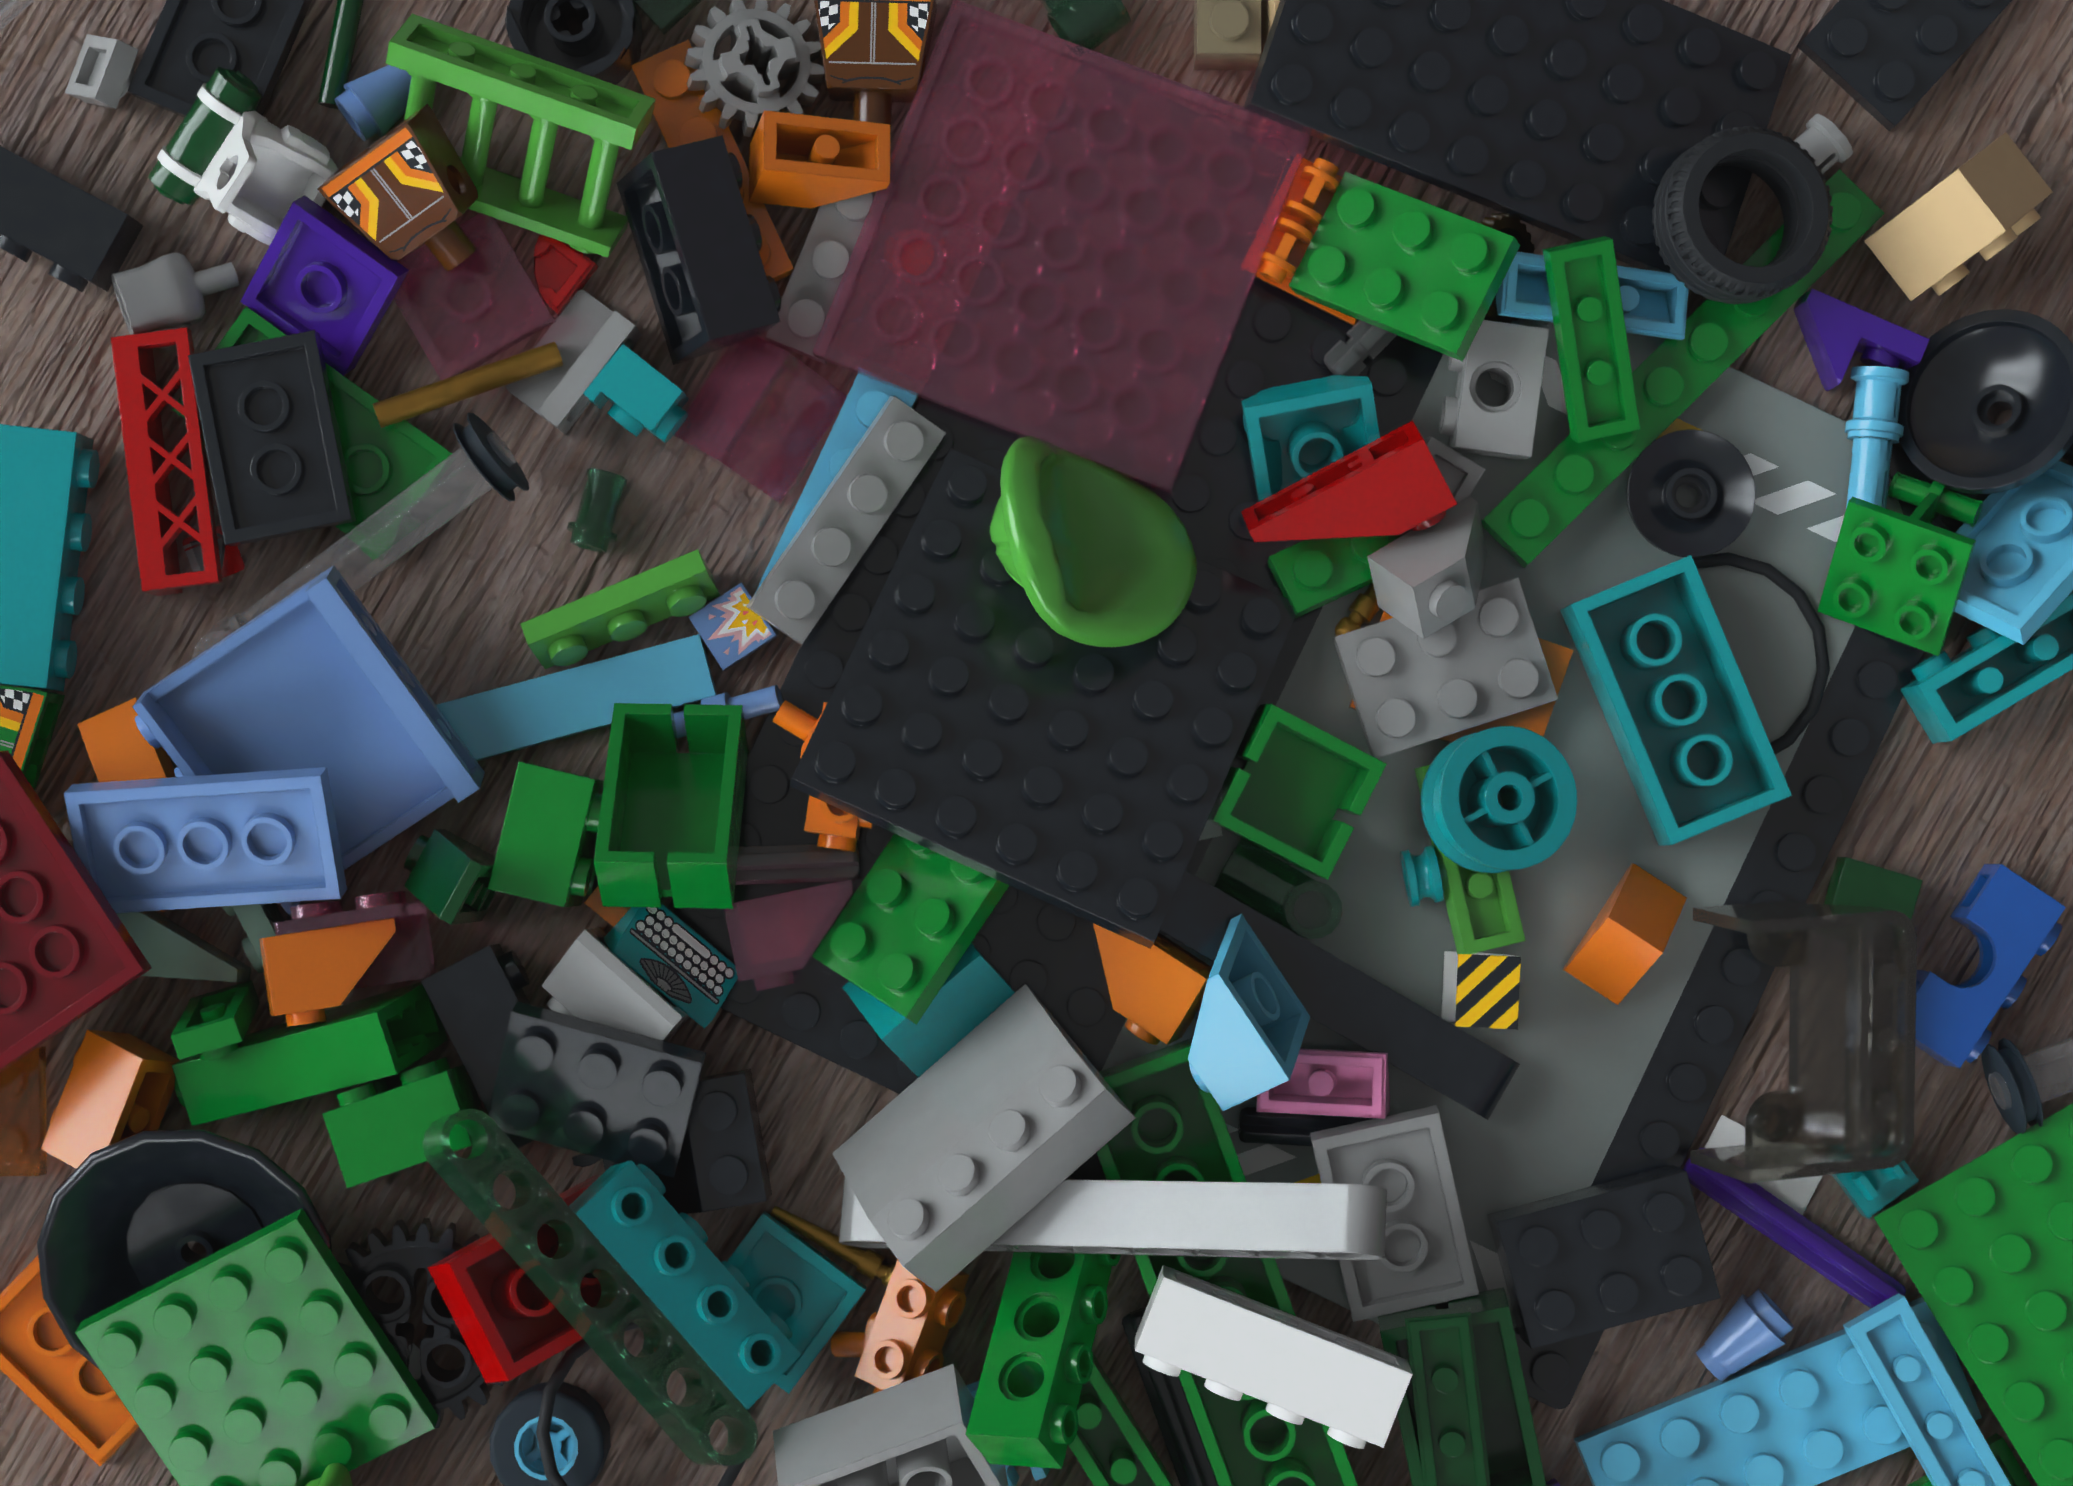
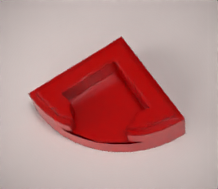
M540 234L534 249L535 279L542 298L559 316L577 291L585 286L598 269V266L583 253L570 247L569 244Z

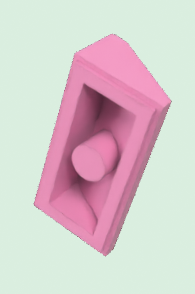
M1300 1048L1290 1080L1257 1095L1256 1112L1385 1119L1390 1112L1388 1053Z

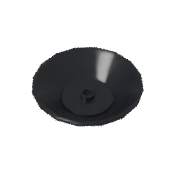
M205 1130L142 1131L92 1152L53 1193L37 1241L42 1294L70 1346L99 1369L75 1334L83 1320L303 1208L332 1252L331 1236L305 1188L259 1149ZM195 1241L201 1243L206 1248L207 1253L198 1254L193 1252L189 1248L188 1242Z

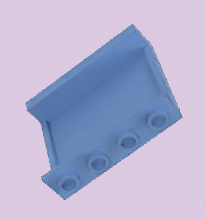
M335 565L144 691L133 705V709L138 714L135 717V722L140 733L152 747L156 749L164 748L177 766L174 769L175 777L327 767L344 870L451 799L455 798L459 803L479 790L485 774L484 770ZM300 901L280 904L289 915L297 910Z

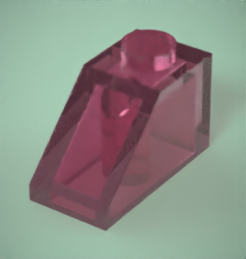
M853 879L736 902L733 904V909H724L738 981L754 979L756 991L794 983L792 971L803 969L808 965L813 954L856 892Z

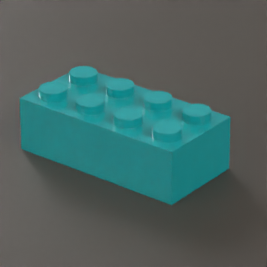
M1691 555L1570 604L1560 610L1659 846L1676 844L1792 796Z

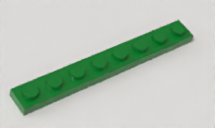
M1840 169L1825 183L1826 186L1829 185V193L1832 196L1830 206H1833V222L1830 225L1832 229L1822 256L1805 277L1789 288L1752 303L1727 304L1710 299L1705 300L1686 319L1685 339L1675 340L1667 338L1632 372L1640 430L1581 443L1572 440L1569 434L1481 521L1482 527L1523 568L1529 565L1647 446L1666 430L1885 214ZM1784 224L1742 265L1764 267L1770 264L1780 248Z

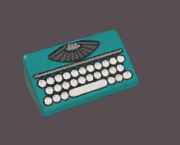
M663 903L661 908L631 907L604 937L609 949L619 959L704 1029L714 1019L742 972L736 964Z

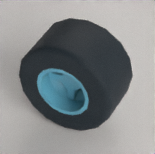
M548 1382L538 1383L521 1391L497 1416L489 1438L490 1461L499 1481L504 1486H552L545 1476L536 1435L543 1389ZM562 1382L555 1396L550 1430L557 1431V1433L549 1432L557 1470L568 1486H589L602 1471L611 1448L610 1424L601 1405L582 1388Z

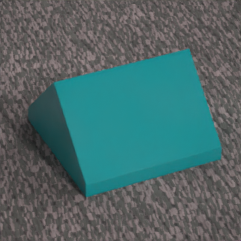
M971 942L917 1025L851 982H847L842 987L880 1039L917 1077H920L1015 993L973 942Z

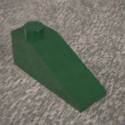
M434 829L430 838L422 834L410 850L404 863V868L411 873L404 886L439 919L450 925L480 922L483 920L497 894V891L488 889L495 856L445 829Z

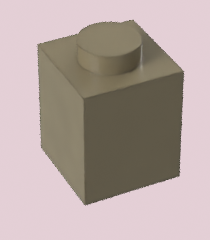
M1195 0L1193 70L1256 71L1261 56V0Z

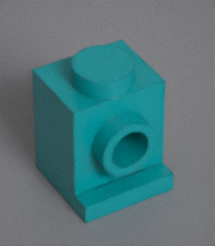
M624 344L620 346L583 393L600 410L608 400L611 401L614 405L607 414L636 437L645 428L656 438L666 443L676 434L688 417V412L683 407L689 398L684 391Z

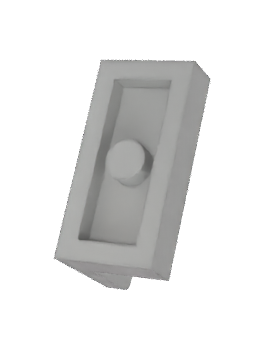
M579 290L534 347L537 348L555 341L563 366L508 384L506 389L566 435L590 404L589 399L583 394L622 344L632 349L642 334L633 323L616 310L614 312L585 290Z

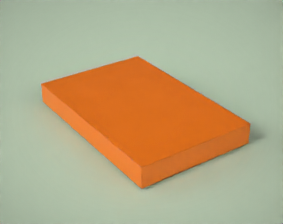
M37 1255L0 1294V1370L97 1465L102 1466L140 1427L101 1370L68 1343L43 1298L39 1258Z

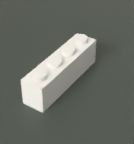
M1165 1265L1162 1266L1135 1335V1351L1144 1354L1142 1362L1148 1367L1174 1377H1178L1181 1370L1193 1373L1206 1379L1204 1387L1231 1400L1240 1401L1243 1393L1267 1402L1265 1409L1271 1415L1297 1425H1302L1305 1418L1329 1427L1327 1434L1330 1437L1358 1449H1364L1366 1442L1384 1448L1413 1375L1408 1360Z

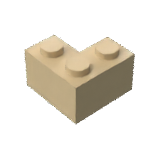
M2005 132L1869 236L1864 242L1910 301L1930 287L1940 296L1970 273L1963 264L1966 260L1977 252L1981 254L1985 261L1989 260L2017 239L2018 235L2037 222L2041 216L2034 208L2052 194L2053 191L2007 132Z

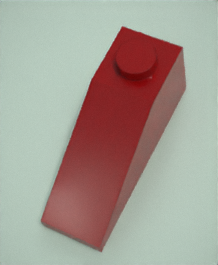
M1412 420L1244 509L1241 513L1254 542L1400 535L1410 529L1412 531H1422L1430 528L1441 521L1446 515V510L1457 505V502Z

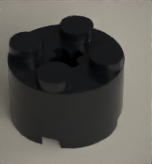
M510 0L509 7L507 5L506 29L515 50L614 85L621 82L631 71V65L637 63L640 59L643 34L642 22L633 0ZM578 16L582 22L583 31L576 35H571L567 20Z

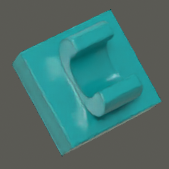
M1876 1127L1825 1164L1859 1213L1867 1219L1919 1182L1882 1129Z

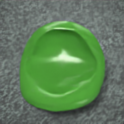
M1032 435L1017 439L1011 445L1003 460L1000 480L1001 496L996 505L989 532L991 541L996 545V555L1007 573L1024 588L1038 615L1056 633L1076 642L1094 647L1133 645L1150 639L1169 627L1187 604L1197 574V559L1185 525L1173 509L1153 490L1114 469L1100 465Z

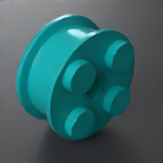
M1499 726L1460 737L1438 753L1430 764L1423 780L1421 811L1425 827L1432 841L1452 862L1475 872L1500 873L1534 866L1549 858L1560 848L1568 837L1575 820L1577 790L1573 773L1567 761L1551 742L1528 729L1514 726ZM1498 793L1503 799L1502 807L1498 802Z

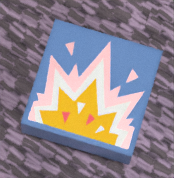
M742 582L688 617L723 671L728 670L778 637L766 620L746 607L752 597Z

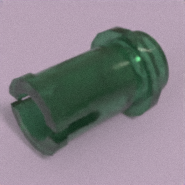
M589 468L587 469V479L575 522H568L567 530L572 532L569 543L586 550L607 553L609 542H616L618 537L612 530L623 489L628 480L621 475L609 471Z

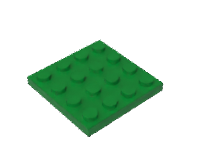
M303 1208L83 1320L75 1332L179 1486H305L310 1481L321 1478L329 1464L340 1463L348 1471H351L435 1429L439 1415Z

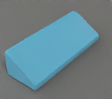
M1524 252L1516 253L1496 294L1498 315L1553 323L1543 255ZM1617 266L1626 333L1675 340L1685 339L1689 291L1684 286L1685 283L1679 282L1672 273Z

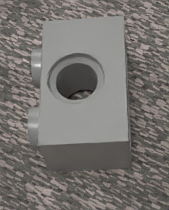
M1483 320L1463 362L1449 356L1448 370L1458 372L1455 397L1445 396L1440 417L1439 433L1449 435L1448 447L1462 453L1521 461L1532 457L1549 329ZM1485 372L1495 373L1505 381L1507 397L1501 406H1488L1478 398L1475 387L1480 374Z

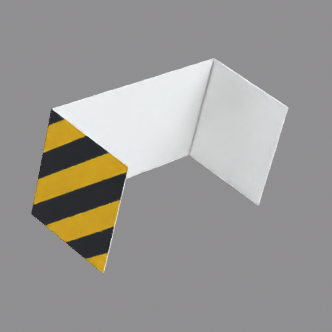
M1444 951L1441 1018L1447 1022H1455V1027L1518 1030L1521 957L1494 953L1457 955V952Z

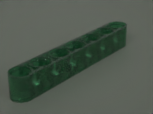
M465 1109L442 1116L432 1122L426 1130L423 1140L424 1155L429 1164L681 1451L694 1463L703 1466H731L741 1464L748 1459L755 1450L758 1440L757 1425L751 1414L495 1121L483 1111ZM454 1125L462 1126L472 1137L473 1147L467 1159L457 1156L450 1147L449 1136ZM499 1174L508 1177L515 1186V1201L509 1209L501 1206L494 1197L493 1186ZM543 1224H548L558 1235V1250L552 1258H548L541 1253L537 1244L538 1230ZM587 1273L595 1276L601 1285V1297L595 1307L585 1303L581 1296V1282ZM630 1322L637 1324L643 1332V1348L637 1356L629 1353L624 1345V1332ZM675 1370L682 1375L686 1383L685 1397L678 1405L671 1401L666 1387L668 1378ZM717 1419L724 1423L728 1431L727 1445L720 1453L714 1450L709 1437L711 1427Z

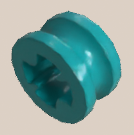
M1433 845L1424 847L1423 852L1419 855H1413L1409 850L1400 851L1402 875L1410 906H1420V901L1425 897L1432 898L1434 903L1443 901L1441 874Z

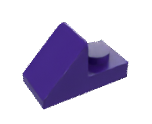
M1813 288L1798 298L1793 309L1821 383L1826 391H1830L1841 383L1855 350L1862 353L1860 361L1867 366H1883L1905 370L1920 363L1930 340Z

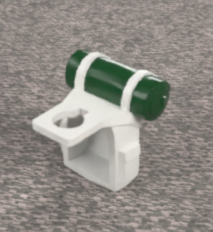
M218 66L207 84L203 83L197 93V99L167 146L162 147L157 156L158 161L148 176L155 188L164 197L172 199L177 203L193 205L199 197L210 200L214 209L221 213H228V222L233 227L270 246L293 201L305 195L322 207L326 198L323 197L317 188L338 169L330 158L328 149L317 140L290 125L280 129L255 111L262 95L258 91V87L240 71L235 72L230 68L226 69Z

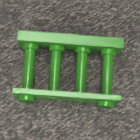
M412 13L389 41L386 64L405 70L411 76L404 120L426 104L433 109L437 82L467 92L472 97L462 157L460 158L478 192V199L468 209L567 243L576 251L598 254L608 258L626 231L629 223L627 216L606 209L619 146L629 150L633 149L651 122L656 99ZM498 104L527 113L533 118L521 179L486 167ZM559 125L589 135L594 140L582 200L546 188Z

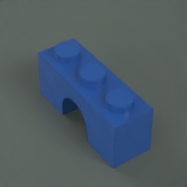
M1984 864L1950 915L1952 919L1970 930L1978 942L1980 958L1976 970L1967 980L1956 985L1947 983L1931 971L1914 970L1880 1023L1943 1065L1960 1068L1965 1060L1969 1063L1973 1062L1983 1052L1991 1038L1992 1032L1987 1029V1026L1999 1008L2008 1009L2022 993L2027 982V978L2022 973L2034 955H2044L2057 940L2062 929V925L2057 920L2066 907L2004 865Z

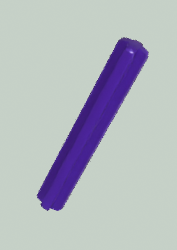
M1697 1149L1686 1162L1683 1170L1687 1172L1691 1185L1870 1309L1898 1293L1905 1296L1906 1289L1904 1285L1708 1149Z

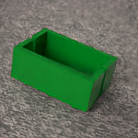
M614 703L594 855V866L603 907L661 908L662 897H673L674 908L733 909L749 752L743 705L685 704L684 721L689 753H679L672 704Z

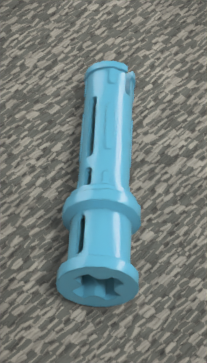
M1856 366L1851 368L1850 379L1856 382L1853 418L1845 423V433L1848 434L1847 439L1853 441L1846 508L1852 496L1886 508L1892 445L1899 443V438L1903 436L1904 426L1898 423L1901 386L1909 382V372L1892 367Z

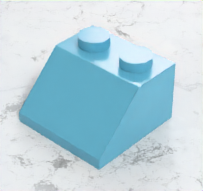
M1242 914L1230 920L1210 971L1188 1056L1190 1071L1196 1084L1202 1091L1212 1094L1222 1111L1290 1080L1310 1020V1015Z

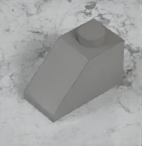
M1469 496L1446 510L1445 517L1434 526L1422 531L1411 530L1367 556L1378 607L1423 639L1476 608L1487 557V547L1478 501Z

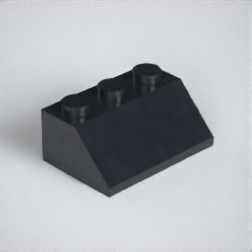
M723 135L651 152L616 183L673 365L761 335L781 322L778 315L781 309L780 293L774 279L769 275L766 276L759 254L762 247L761 232L754 216L746 212L740 193L743 183L741 168L736 156L731 152L728 153Z

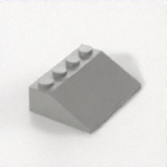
M1024 984L832 1154L867 1218L901 1265L935 1292H938L1136 1117L1034 992Z

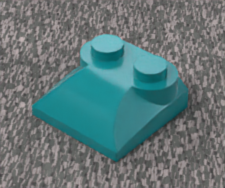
M1333 375L1261 390L1257 394L1241 401L1243 425L1248 438L1259 502L1380 438L1373 387L1368 376Z

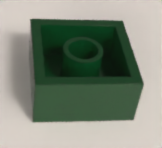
M1837 857L1815 933L1886 955L1900 957L1923 880L1848 857Z

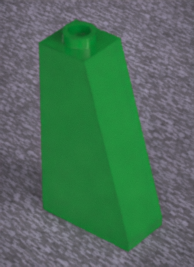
M418 982L326 1010V1021L287 1027V1023L247 1034L242 1042H238L239 1047L237 1050L218 1059L202 1061L199 1054L184 1058L172 1065L176 1077L175 1091L179 1102L187 1110L191 1125L196 1126L396 1075L448 1040L444 1026L422 982Z

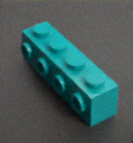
M0 424V685L64 692L65 678L71 679L76 669L77 645L75 641L70 640L73 615L80 614L85 596L84 580L82 577H78L80 551L86 552L88 550L92 536V518L90 514L85 513L88 488L96 486L100 468L99 453L97 450H92L94 440L77 432Z
M2073 591L2024 645L1982 626L1966 636L1971 645L1968 649L1951 659L1944 650L1939 656L1933 655L1911 669L1916 680L1900 688V691L1932 744L1953 741L2073 669Z
M632 1160L610 1166L556 1218L557 1221L725 1412L748 1410L801 1356V1353L789 1341L792 1337L790 1328L776 1313L769 1309L762 1310L747 1293L750 1289V1284L746 1277L731 1263L718 1260L705 1245L708 1241V1236L700 1224L686 1213L681 1212L678 1214L663 1197V1194L666 1192L665 1186L652 1170L643 1164L636 1166Z

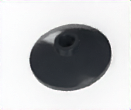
M1687 429L1666 434L1652 442L1642 451L1630 471L1627 481L1626 499L1629 514L1635 527L1650 544L1670 555L1678 557L1691 555L1692 558L1711 555L1726 548L1742 534L1753 514L1756 488L1748 462L1733 444L1711 432ZM1680 485H1689L1696 490L1698 499L1694 507L1686 508L1678 503L1676 491Z

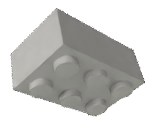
M954 1364L773 1431L778 1486H1008L1005 1465L990 1464L965 1435L975 1399Z

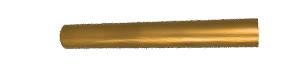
M554 341L373 403L372 405L380 427L383 428L563 366V362Z

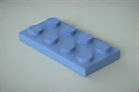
M327 767L72 784L64 792L74 851L115 913L341 899L347 890Z

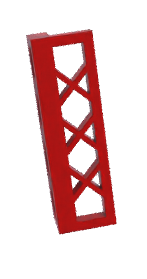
M186 327L110 337L142 592L163 596L183 593L182 588L223 583L207 451L188 355L194 354L192 331ZM176 345L179 369L164 389H162L156 382L152 348ZM180 386L182 388L184 405L173 398V395ZM167 403L185 416L187 433L172 452H169L164 446L160 414ZM188 449L190 452L191 468L181 461V458ZM175 466L193 479L195 493L193 499L179 516L172 511L168 475ZM196 512L199 531L189 524V521ZM182 530L201 543L203 571L180 573L176 538Z

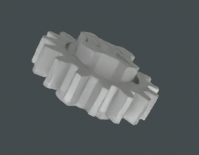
M732 0L729 7V15H726L722 10L714 6L709 10L707 17L709 28L696 25L691 41L697 47L688 48L684 65L698 70L690 74L687 87L690 91H705L699 105V110L702 113L711 111L715 107L722 112L719 121L720 128H727L733 119L742 121L744 136L750 137L756 123H759L764 110L803 114L800 104L809 107L813 106L819 92L812 85L821 83L825 74L823 66L812 63L819 58L821 44L819 41L805 42L804 37L811 23L807 19L799 21L794 25L787 19L790 14L791 5L784 3L776 13L767 11V0H757L754 9H746L742 0ZM730 35L731 51L721 53L718 60H713L714 50L717 45ZM746 56H748V59L752 58L754 65L743 66ZM755 66H756V67H765V66H766V69H765V72H764L763 77H762V74H758L757 69L755 68ZM796 71L794 85L785 95L780 97L778 93L780 89L778 80L786 79L791 72Z

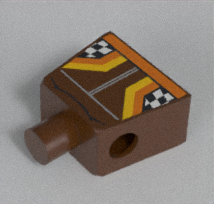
M814 0L825 78L830 99L835 101H854L853 120L890 124L891 134L892 102L914 103L919 101L937 13V1Z
M428 104L340 167L317 188L324 198L392 260H400L424 243L446 272H448L477 250L476 246L455 221L478 199L477 189L435 113Z

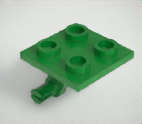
M1897 471L1890 483L1887 496L1918 507L1909 517L1852 496L1848 501L1817 612L1939 656L1946 641L1976 540L1934 526L1931 523L1940 514L1974 527L1982 511L1983 501L1950 491L1936 481L1930 484Z

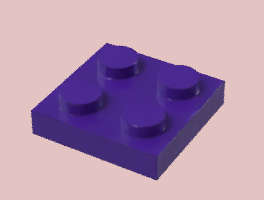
M304 195L293 201L240 302L286 335L312 330L320 334L325 363L344 376L356 367L409 270L399 262L390 259L374 244Z

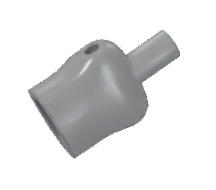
M177 252L158 257L140 267L116 272L111 275L114 292L130 335L165 329H177L196 324L203 319L206 312L204 296L239 286L238 277L232 262L195 272L188 259L183 254Z

